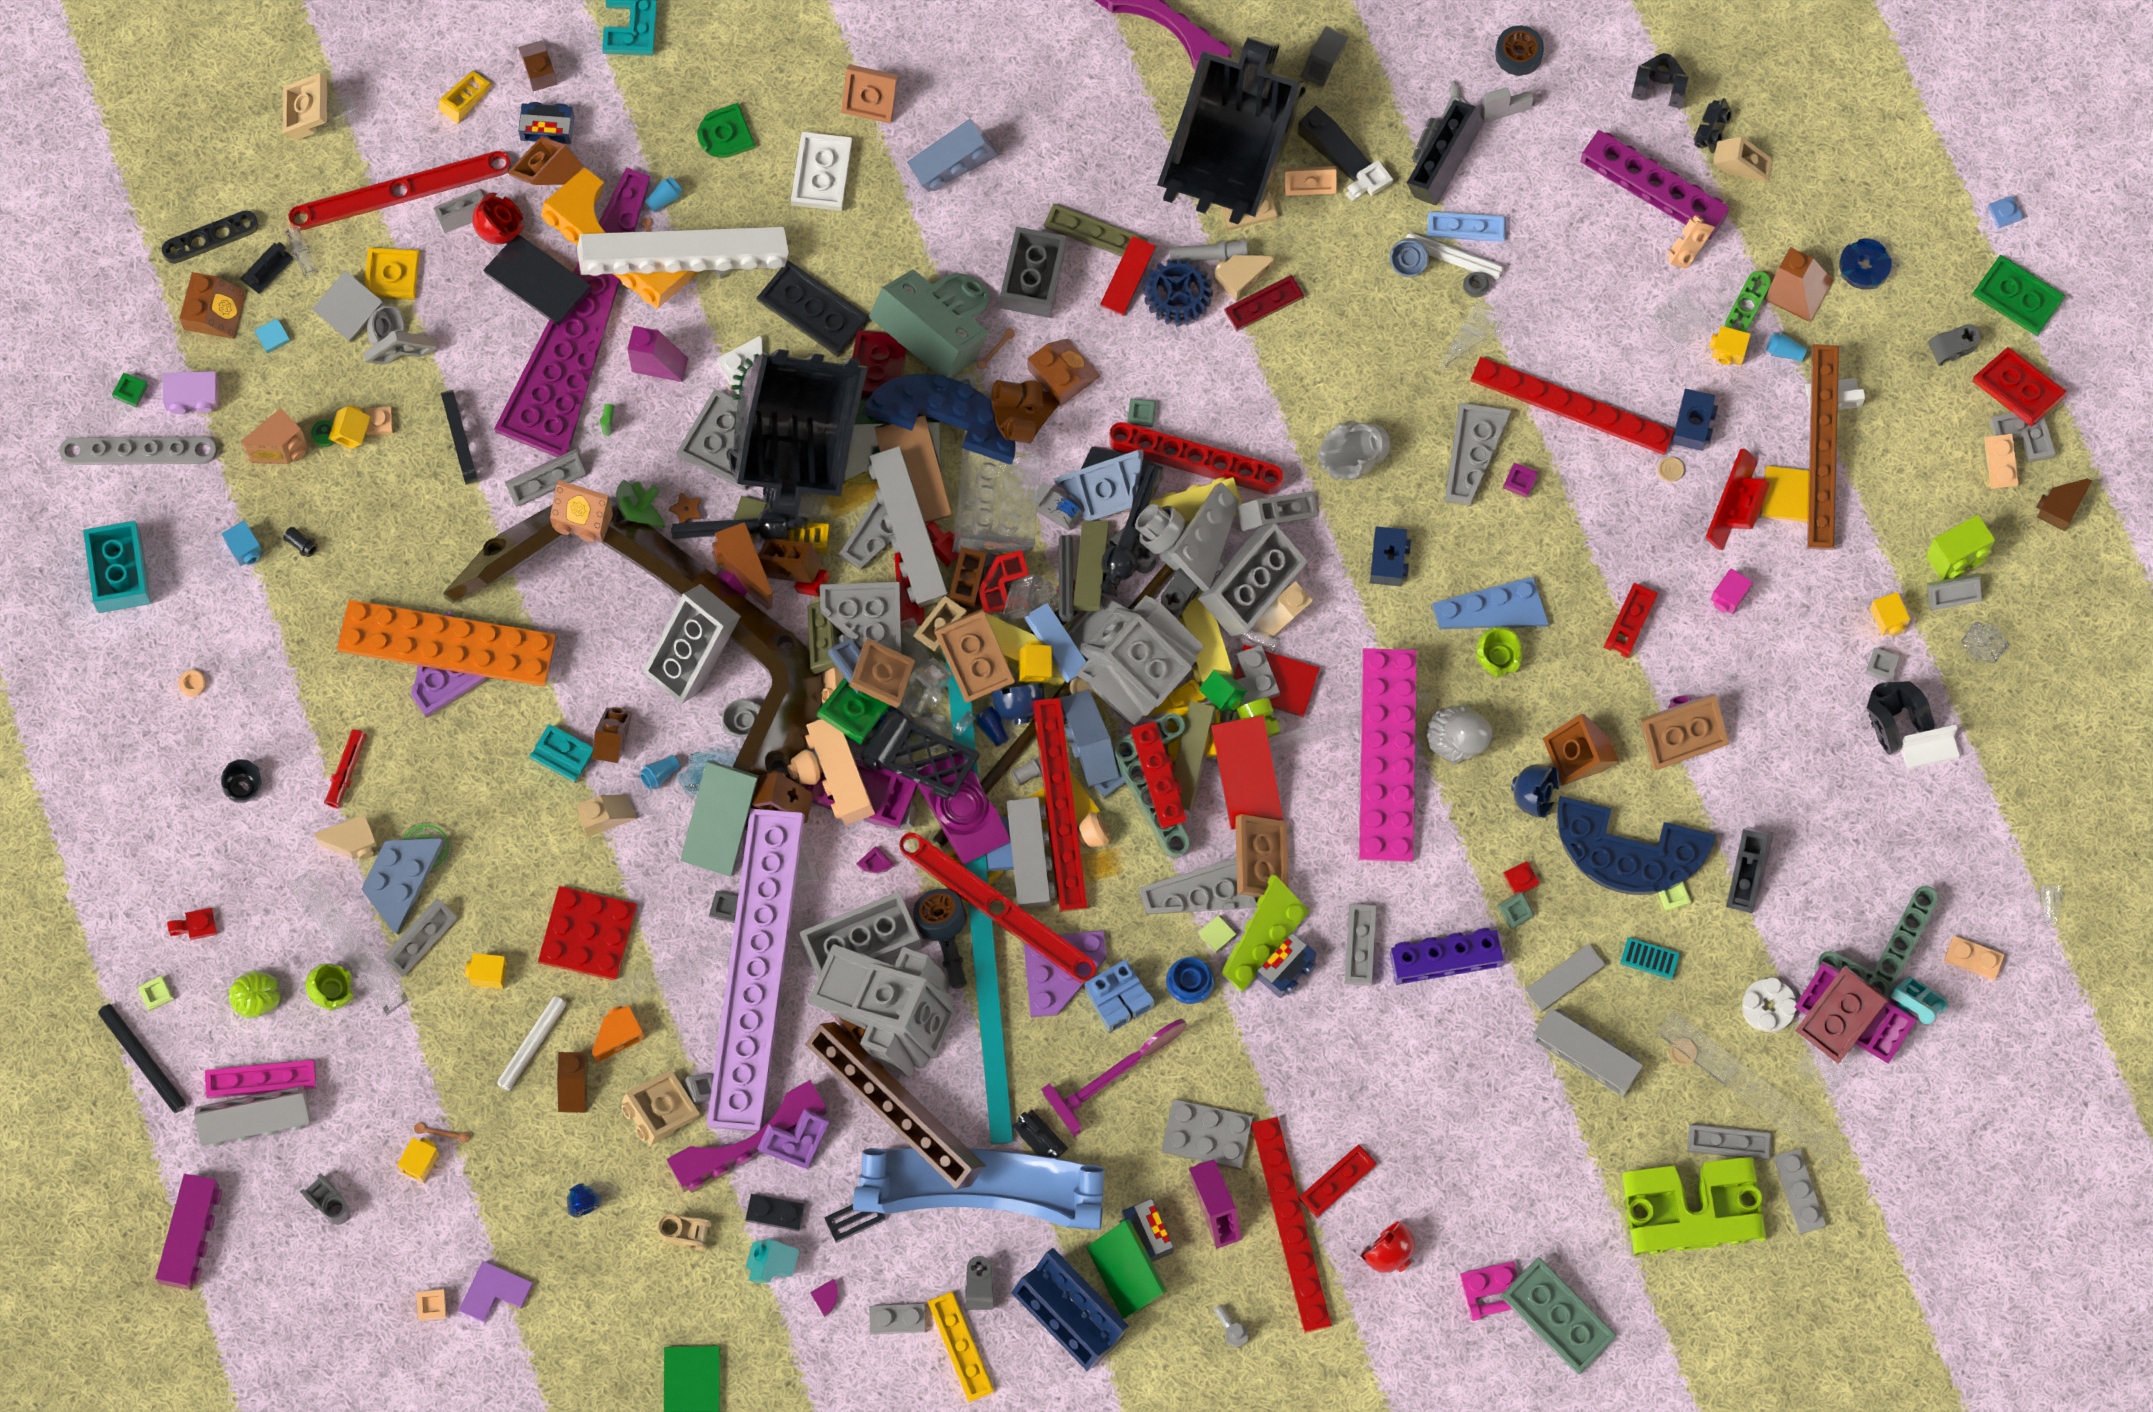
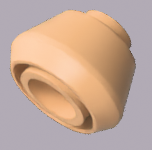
M803 750L791 759V765H788L791 780H796L800 784L816 785L820 780V771L813 752Z
M1091 812L1079 824V830H1077L1078 837L1083 845L1087 844L1089 847L1108 845L1111 839L1110 832L1100 814Z

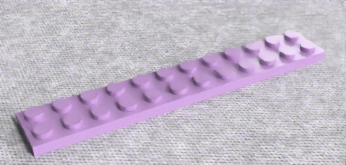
M750 809L707 1120L709 1128L758 1132L763 1128L805 818L803 813Z

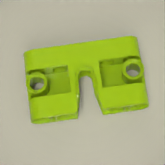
M1752 1157L1703 1162V1166L1700 1168L1698 1191L1701 1207L1699 1212H1692L1688 1209L1685 1190L1675 1166L1634 1170L1621 1174L1627 1208L1626 1217L1629 1222L1634 1256H1640V1253L1649 1252L1651 1255L1667 1253V1250L1670 1249L1685 1251L1721 1246V1243L1731 1242V1245L1748 1243V1240L1758 1239V1242L1767 1239L1761 1207L1762 1195L1758 1189L1754 1158ZM1745 1194L1752 1196L1755 1204L1753 1206L1745 1205L1741 1200V1196ZM1636 1207L1643 1208L1647 1214L1646 1218L1639 1219L1635 1217L1633 1209Z

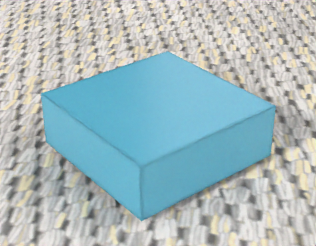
M277 318L254 330L267 354L290 342Z

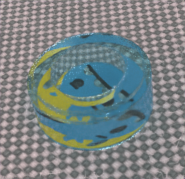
M967 711L952 728V731L957 736L963 735L976 720V716L972 712Z

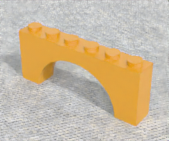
M584 167L544 201L541 217L544 218L548 225L554 226L568 241L574 242L577 246L580 234L605 233L599 225L594 212V205L601 198L604 182ZM677 271L674 273L652 272L649 274L626 273L614 275L626 287L639 294L646 303L659 309L693 279L698 272Z

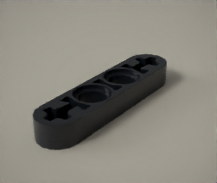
M245 210L165 241L162 245V254L167 262L176 264L242 239L256 232L259 225L257 217L253 212ZM247 218L248 221H251L250 227L246 228L242 225V220ZM233 222L235 223V226L238 231L236 233H234V229L231 225V223ZM219 228L229 229L227 237H216L215 234ZM196 237H203L205 239V244L201 247L196 248L191 245L192 240ZM186 241L187 247L190 251L186 252L182 242ZM173 246H175L176 249H179L177 250L178 254L176 256H173V254L170 253V248Z
M452 389L441 392L465 485L478 482L454 391Z

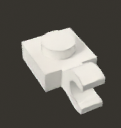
M1378 160L1357 173L1358 181L1347 187L1349 191L1346 195L1351 201L1362 196L1366 191L1373 196L1391 185L1393 178Z

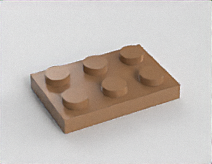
M983 609L934 629L966 703L1015 682Z
M1713 693L1639 719L1651 765L1655 770L1729 744L1718 700Z
M1242 814L1235 817L1237 894L1260 898L1269 886L1267 882L1271 875L1277 876L1289 889L1287 822Z

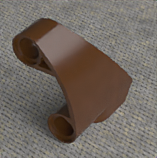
M996 380L992 386L993 415L1002 436L1007 440L1031 444L1043 424L1058 407L1057 402L1049 392L1043 391L1042 383L1035 380L1022 383Z

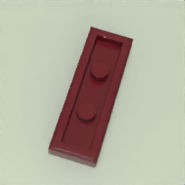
M1291 274L1224 308V312L1237 332L1303 299L1304 294Z

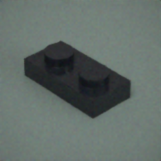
M751 1194L745 1221L799 1232L805 1203Z

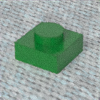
M123 372L112 396L116 400L137 408L148 388V384L146 381Z

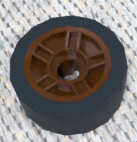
M1523 25L1511 26L1498 37L1495 49L1496 62L1508 74L1516 76L1528 75L1534 72L1541 64L1544 52L1543 39L1531 27ZM1515 48L1517 50L1524 49V52L1522 54L1516 53Z
M937 888L926 892L917 900L913 909L914 920L919 932L925 938L932 941H944L953 938L963 929L967 919L961 898L956 892L949 889Z

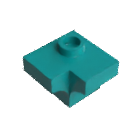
M772 1239L752 1242L746 1264V1269L751 1270L748 1281L761 1284L771 1282L774 1276L780 1278L793 1276L800 1250Z

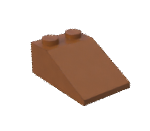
M745 522L716 532L715 542L712 543L714 550L712 554L716 565H722L724 571L734 574L748 591L749 595L767 610L772 609L773 592Z

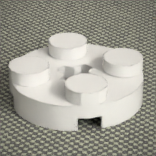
M1762 979L1750 985L1746 990L1742 1000V1013L1745 1020L1754 1029L1769 1033L1779 1032L1792 1022L1797 1010L1794 1008L1796 999L1791 989L1778 979ZM1767 999L1769 1002L1773 1000L1776 1003L1774 1005V1012H1771L1769 1009L1763 1010L1764 1000Z

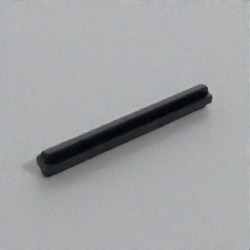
M111 1004L102 1006L98 1011L100 1018L173 1113L182 1111L186 1106V1102L114 1007Z

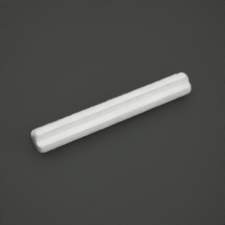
M1411 232L1406 236V238H1414L1422 242L1428 250L1429 256L1474 272H1480L1493 279H1499L1502 273L1503 266Z
M557 996L551 999L497 1081L499 1087L506 1091L512 1089L566 1007L563 999Z

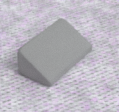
M481 189L433 208L444 234L472 223L473 210L484 197Z

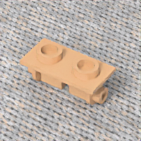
M1698 215L1690 218L1682 231L1685 238L1678 237L1672 248L1668 251L1669 256L1667 258L1670 260L1669 264L1684 269L1689 268L1715 227L1702 223L1704 220Z

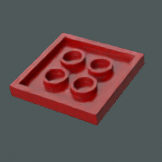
M559 886L538 963L617 981L637 903Z

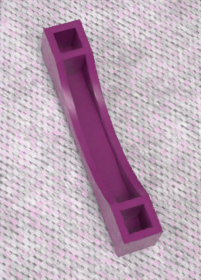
M1094 0L1111 13L1140 15L1165 26L1183 44L1190 57L1192 68L1195 71L1202 51H1211L1232 58V51L1225 42L1217 41L1210 36L1206 29L1192 24L1187 16L1170 9L1164 0Z
M808 1080L787 1092L774 1117L751 1137L736 1144L723 1147L701 1148L689 1146L667 1158L668 1166L683 1192L688 1190L691 1193L698 1191L705 1185L704 1181L711 1177L719 1179L729 1172V1167L735 1164L742 1166L753 1159L752 1155L759 1151L757 1148L768 1124L793 1133L804 1109L823 1116L827 1114L826 1106L811 1080Z

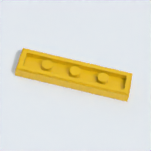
M951 1291L928 1300L927 1303L968 1403L993 1394L994 1389L954 1292Z

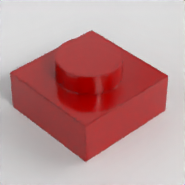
M819 569L813 583L796 582L794 588L799 594L820 597V585L827 584L831 576L827 570Z
M1528 861L1503 872L1513 894L1519 891L1524 894L1540 885Z

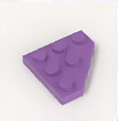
M450 611L444 614V616L454 617ZM418 665L411 696L424 716L428 718L490 677Z
M1104 931L1059 935L1091 958L1096 965V969L1105 961ZM1023 943L1031 1018L1057 1016L1082 988L1084 983L1077 982ZM1082 963L1077 966L1076 972L1079 976L1086 977L1091 974L1092 968L1090 965Z

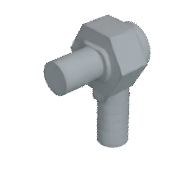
M1223 1305L1216 1307L1213 1311L1226 1329V1343L1236 1349L1248 1343L1247 1327L1237 1322L1234 1323Z

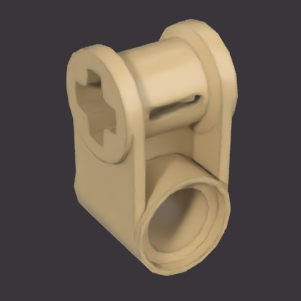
M667 1214L658 1222V1234L665 1243L706 1251L707 1232L711 1228L712 1222L701 1218H688ZM667 1224H674L678 1227L676 1233L668 1235L663 1232V1228Z

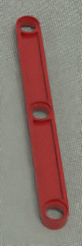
M494 151L298 205L290 210L288 215L289 222L295 230H307L499 177L510 170V158L503 151ZM501 158L506 161V165L501 169H495L492 166L493 161ZM398 186L407 188V192L403 196H395L393 191ZM299 213H304L308 216L307 221L303 224L294 222V217Z
M909 832L901 837L899 847L901 854L948 889L956 892L959 897L1080 983H1085L1095 977L1096 965L1094 961L920 835ZM907 840H916L919 843L918 850L915 852L906 851L904 844ZM995 901H1000L1005 905V910L1001 914H994L990 911V905ZM1086 963L1091 966L1092 972L1089 976L1081 977L1076 972L1077 966Z

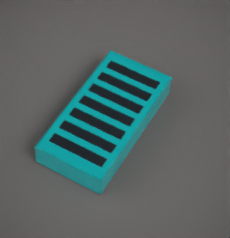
M1628 937L1620 964L1672 980L1680 953Z

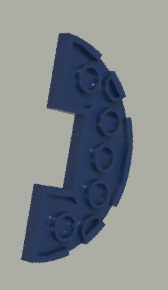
M912 374L889 380L871 394L862 413L911 431L915 425L917 415H925L967 430L962 446L963 449L1012 465L1015 457L1016 443L1015 441L1005 439L1000 433L993 415L992 401L971 385L943 375Z
M1559 796L1557 827L1567 855L1574 865L1590 880L1619 893L1650 895L1670 890L1685 882L1703 865L1716 837L1714 834L1664 822L1658 846L1606 834L1611 808Z

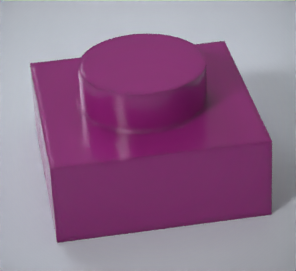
M1514 462L1503 488L1527 498L1538 472Z

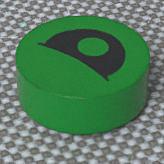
M321 420L312 427L311 435L313 441L318 446L329 447L335 443L328 439L333 422Z

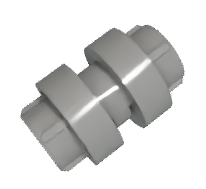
M1156 504L1149 505L1140 513L1135 523V528L1141 532L1140 542L1152 553H1160V559L1173 570H1178L1179 566L1169 556V553L1190 522L1185 523L1184 517L1171 506L1160 508Z

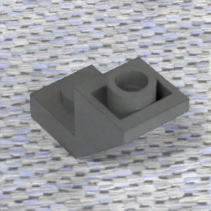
M1325 26L1309 55L1300 77L1324 87L1349 36Z

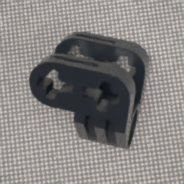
M1668 53L1659 54L1642 65H1638L1631 98L1644 101L1649 78L1653 82L1667 85L1673 83L1668 106L1681 109L1689 76L1686 75L1672 55ZM1666 66L1669 69V71H1660L1658 67Z
M1911 681L1883 682L1873 687L1866 708L1877 739L1888 755H1892L1902 749L1901 739L1893 716L1902 712L1903 708L1908 710L1910 720L1919 733L1935 729L1929 702L1924 693Z

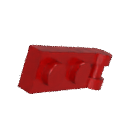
M1635 582L1633 583L1603 648L1609 651L1614 649L1620 652L1621 656L1628 659L1658 595L1657 592ZM1619 634L1628 637L1626 643L1617 640Z

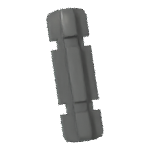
M1432 117L1428 119L1425 125L1427 129L1423 130L1416 146L1418 149H1415L1412 155L1414 163L1417 164L1438 129L1441 123L1439 119Z

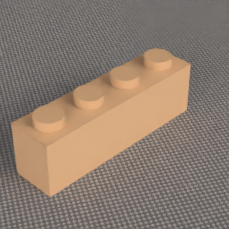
M823 719L807 724L809 734L805 738L810 750L815 749L818 755L816 760L820 773L824 772L827 779L822 781L827 795H833L835 803L831 804L836 819L842 818L845 826L875 815L846 735Z

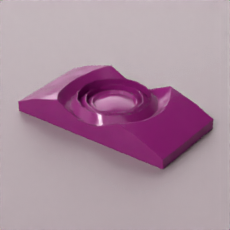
M963 754L953 757L955 766L967 763ZM949 758L935 762L937 772L952 768ZM931 764L917 771L922 776L934 773ZM973 768L955 798L951 796L948 799L933 794L932 788L917 782L918 787L963 866L1010 843L1009 836L999 814L984 793ZM955 774L940 778L941 784L952 788L956 781Z
M855 759L875 815L863 820L878 826L900 829L918 787L917 782L887 769L870 770L862 761ZM822 772L817 784L806 785L805 789L813 793L812 803L832 810L831 804L835 803L833 795L828 796L822 781L827 779L824 772Z
M1822 962L1794 1008L1807 1015L1841 970ZM1887 997L1889 1000L1855 1044L1889 1064L1917 1018Z

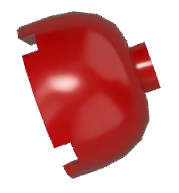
M493 192L486 194L474 208L472 224L481 239L493 245L510 243L522 232L524 225L522 226L521 221L524 217L518 206L510 198L505 196L501 199L496 197L498 193Z
M1400 1220L1399 1222H1394L1380 1233L1381 1236L1372 1244L1373 1249L1368 1245L1361 1252L1360 1257L1373 1270L1381 1273H1391L1397 1269L1399 1272H1402L1412 1263L1409 1258L1415 1249L1414 1237L1409 1228Z

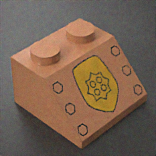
M281 408L241 441L248 460L251 463L289 464L293 460L299 461L304 457L308 448L301 428Z
M558 480L550 515L552 527L561 534L569 535V533L579 535L584 541L591 543L598 541L602 543L613 516L609 495Z

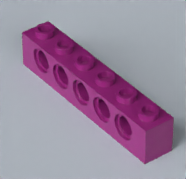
M1598 129L1582 152L1580 163L1682 224L1687 225L1690 218H1693L1695 215L1700 216L1704 220L1702 223L1715 227L1708 237L1709 240L1713 238L1727 217L1730 207L1726 206L1723 200L1711 197L1698 185L1689 184L1678 173L1669 172L1661 167L1656 160L1642 156L1637 149L1630 145L1622 144L1617 141L1614 135L1608 132L1604 133ZM1608 155H1614V156H1616L1618 159H1616V160H1611V159H1609L1607 156H1608ZM1629 168H1636L1640 172L1632 173L1629 171ZM1658 181L1661 183V185L1654 186L1650 182ZM1680 194L1683 198L1676 199L1672 195ZM1694 207H1702L1705 211L1698 212Z

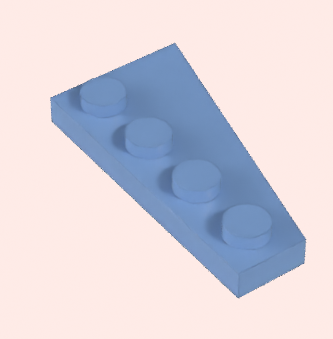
M1533 577L1432 603L1439 630L1493 628L1499 626L1514 628L1548 627V621Z

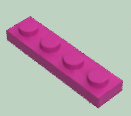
M314 1060L205 1070L207 1099L262 1094L304 1085L305 1090L316 1089Z

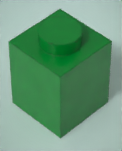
M1216 669L1211 672L1199 688V691L1219 710L1230 712L1242 704L1243 697L1247 693V690L1227 671Z

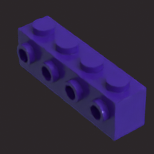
M1481 928L1475 930L1474 934L1463 935V933L1458 932L1448 935V938L1437 940L1436 937H1429L1421 940V943L1411 944L1406 941L1395 944V947L1391 948L1390 959L1396 985L1502 967L1504 960L1497 930L1490 931L1489 928Z

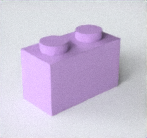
M216 372L163 373V404L166 411H170L173 414H184L186 410L210 413L212 409H219V379Z

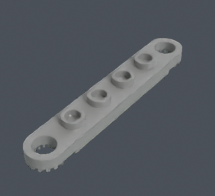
M207 437L69 438L60 445L59 454L62 460L69 465L207 464L216 457L217 448L215 443ZM201 445H208L211 449L208 455L199 456L196 454L197 448ZM70 446H78L80 448L79 454L75 457H68L66 450Z

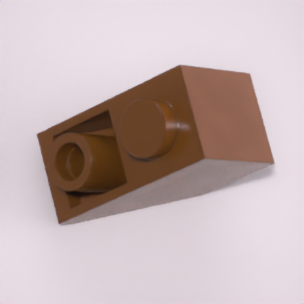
M606 707L595 729L592 759L613 763L619 762L624 751L632 712L625 711L619 707Z

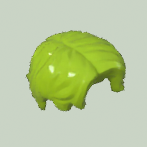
M1503 626L1488 629V631H1484L1483 635L1479 638L1476 659L1489 674L1495 678H1500L1507 672L1514 673L1521 665L1522 645L1513 630Z
M324 963L310 970V974L307 975L305 988L312 1003L333 1011L347 1006L354 999L350 988L352 973L349 970L331 963Z
M256 970L244 973L234 980L228 990L232 1009L248 1019L260 1017L278 1006L280 1001V993L277 992L278 980L273 975Z

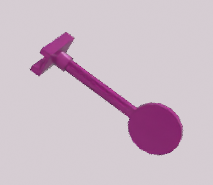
M1181 1018L1166 1025L1150 1037L1139 1051L1128 1055L1080 1091L1070 1094L1065 1099L1050 1083L1043 1087L1041 1091L1075 1137L1083 1132V1129L1074 1111L1080 1108L1084 1101L1135 1066L1142 1057L1157 1052L1173 1041L1186 1028L1187 1022Z

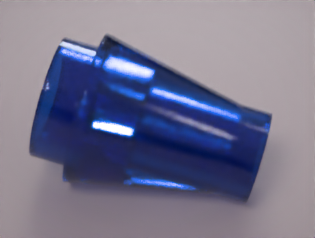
M993 706L975 716L977 720L976 725L996 747L1010 740L1001 716L995 711Z

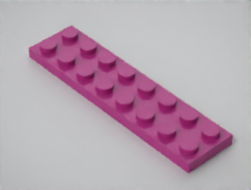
M1363 648L1358 861H1413L1416 650Z

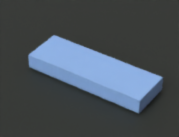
M1429 211L1427 237L1504 242L1505 216Z
M1048 603L1026 614L1024 619L1038 640L1043 642V645L1052 646V661L1065 681L1068 683L1079 677L1076 673L1086 661Z

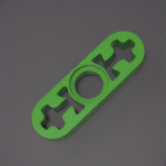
M1755 271L1749 275L1725 321L1724 327L1732 328V324L1736 323L1738 316L1741 315L1743 316L1740 324L1741 328L1737 330L1747 332L1770 287L1771 281L1766 273ZM1761 279L1763 286L1758 288L1756 295L1751 293L1755 285L1754 282ZM1750 300L1754 304V309L1746 311L1741 308L1740 302Z

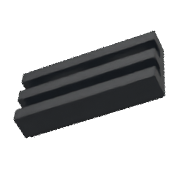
M852 1204L824 1217L835 1243H838L885 1221L884 1214L876 1213L877 1217L840 1234H837V1230L875 1212H860L833 1225L832 1221L854 1212Z

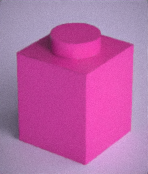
M1730 568L1713 592L1711 601L1714 602L1713 605L1721 612L1726 613L1728 611L1733 614L1750 591L1753 582Z

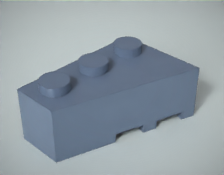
M969 119L907 161L922 187L930 192L941 189L945 183L994 159L999 154L985 132Z
M1090 690L1060 698L1064 725L1066 724L1064 726L1068 742L1072 741L1071 747L1074 757L1078 758L1088 787L1118 778L1111 739Z

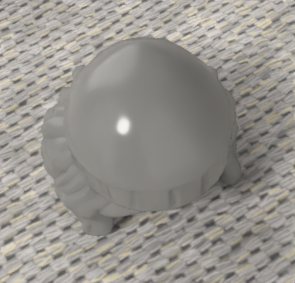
M1352 420L1338 423L1336 428H1333L1325 435V441L1318 449L1317 459L1321 462V468L1326 469L1327 474H1330L1331 478L1336 480L1360 479L1365 473H1369L1374 466L1386 459L1390 451V437L1386 430L1378 424L1358 423Z
M1468 705L1450 706L1446 709L1441 708V710L1436 711L1432 715V720L1428 722V727L1426 728V737L1431 750L1441 755L1444 760H1448L1452 765H1456L1462 759H1470L1484 752L1491 742L1492 729L1488 721L1480 713L1473 711Z

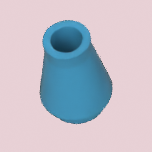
M670 176L667 179L663 178L645 202L655 213L658 209L679 199V195L684 191Z
M1773 332L1766 351L1771 353V356L1797 360L1799 362H1802L1807 350L1806 347L1801 346L1782 332L1779 334Z
M670 755L667 758L643 766L639 776L649 790L653 788L658 789L680 768V764L675 756Z

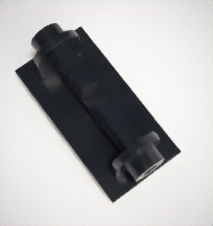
M1725 98L1722 99L1721 103L1713 100L1712 103L1708 104L1702 121L1703 123H1709V125H1699L1693 138L1696 147L1703 148L1705 145L1708 146L1711 153H1714L1717 142L1722 141L1724 127L1730 123L1732 118V110Z
M274 242L243 274L240 280L260 294L294 257L285 251L286 247L281 242L277 244Z
M1032 1109L1028 1113L1026 1111L1018 1117L1019 1121L1012 1126L1014 1131L1037 1155L1059 1158L1068 1150V1147Z

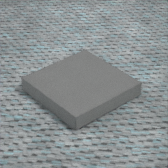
M345 270L312 310L348 341L352 342L366 327L373 312L385 303Z

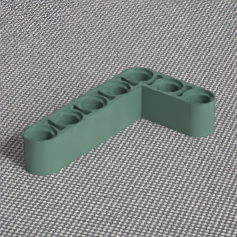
M1176 713L1167 714L1153 721L1157 724L1163 746L1177 740L1185 727L1183 718ZM1174 722L1178 727V731L1176 733L1168 732L1165 729V723ZM1130 733L1119 739L1113 748L1116 766L1164 853L1170 858H1180L1189 847V838L1181 824L1165 829L1158 825L1154 805L1144 800V794L1149 792L1145 777L1143 780L1137 781L1131 776L1132 770L1139 769L1142 772L1143 770ZM1127 746L1130 748L1132 755L1130 757H1122L1118 752V748ZM1170 840H1180L1183 849L1180 851L1173 850L1169 844Z
M1929 886L1917 888L1873 972L1835 952L1826 951L1819 956L1814 967L1815 973L1822 962H1830L1840 970L1846 966L1872 987L1881 989L1883 995L1888 997L1937 903L1938 896L1936 891ZM1926 897L1930 905L1920 904L1917 898ZM1906 920H1915L1918 924V927H1909L1906 924ZM1894 942H1902L1905 944L1906 950L1900 951L1896 949ZM1882 965H1891L1895 972L1891 974L1886 973Z

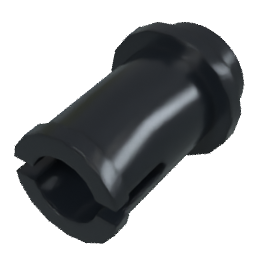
M295 527L288 528L283 536V540L298 549L301 556L310 557L317 550L318 545L315 543V539L306 537Z

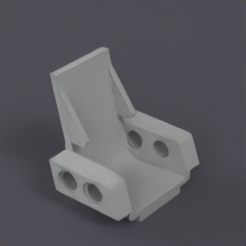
M1147 595L1144 596L1133 610L1102 596L1100 611H1084L1066 631L1087 661L1076 674L1120 717L1134 725L1143 715L1147 716L1154 707H1158L1192 669L1191 665L1198 658L1196 655L1204 647L1159 601Z
M833 944L808 1000L810 1005L866 1029L860 1045L883 1068L910 1078L915 1066L924 1068L929 1057L936 1058L956 1012L952 1007L954 997L947 993L951 985L949 978L929 956L902 947L898 959L893 966Z

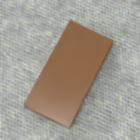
M925 415L916 418L912 431L893 424L874 429L880 452L900 447L925 524L951 517L952 512Z

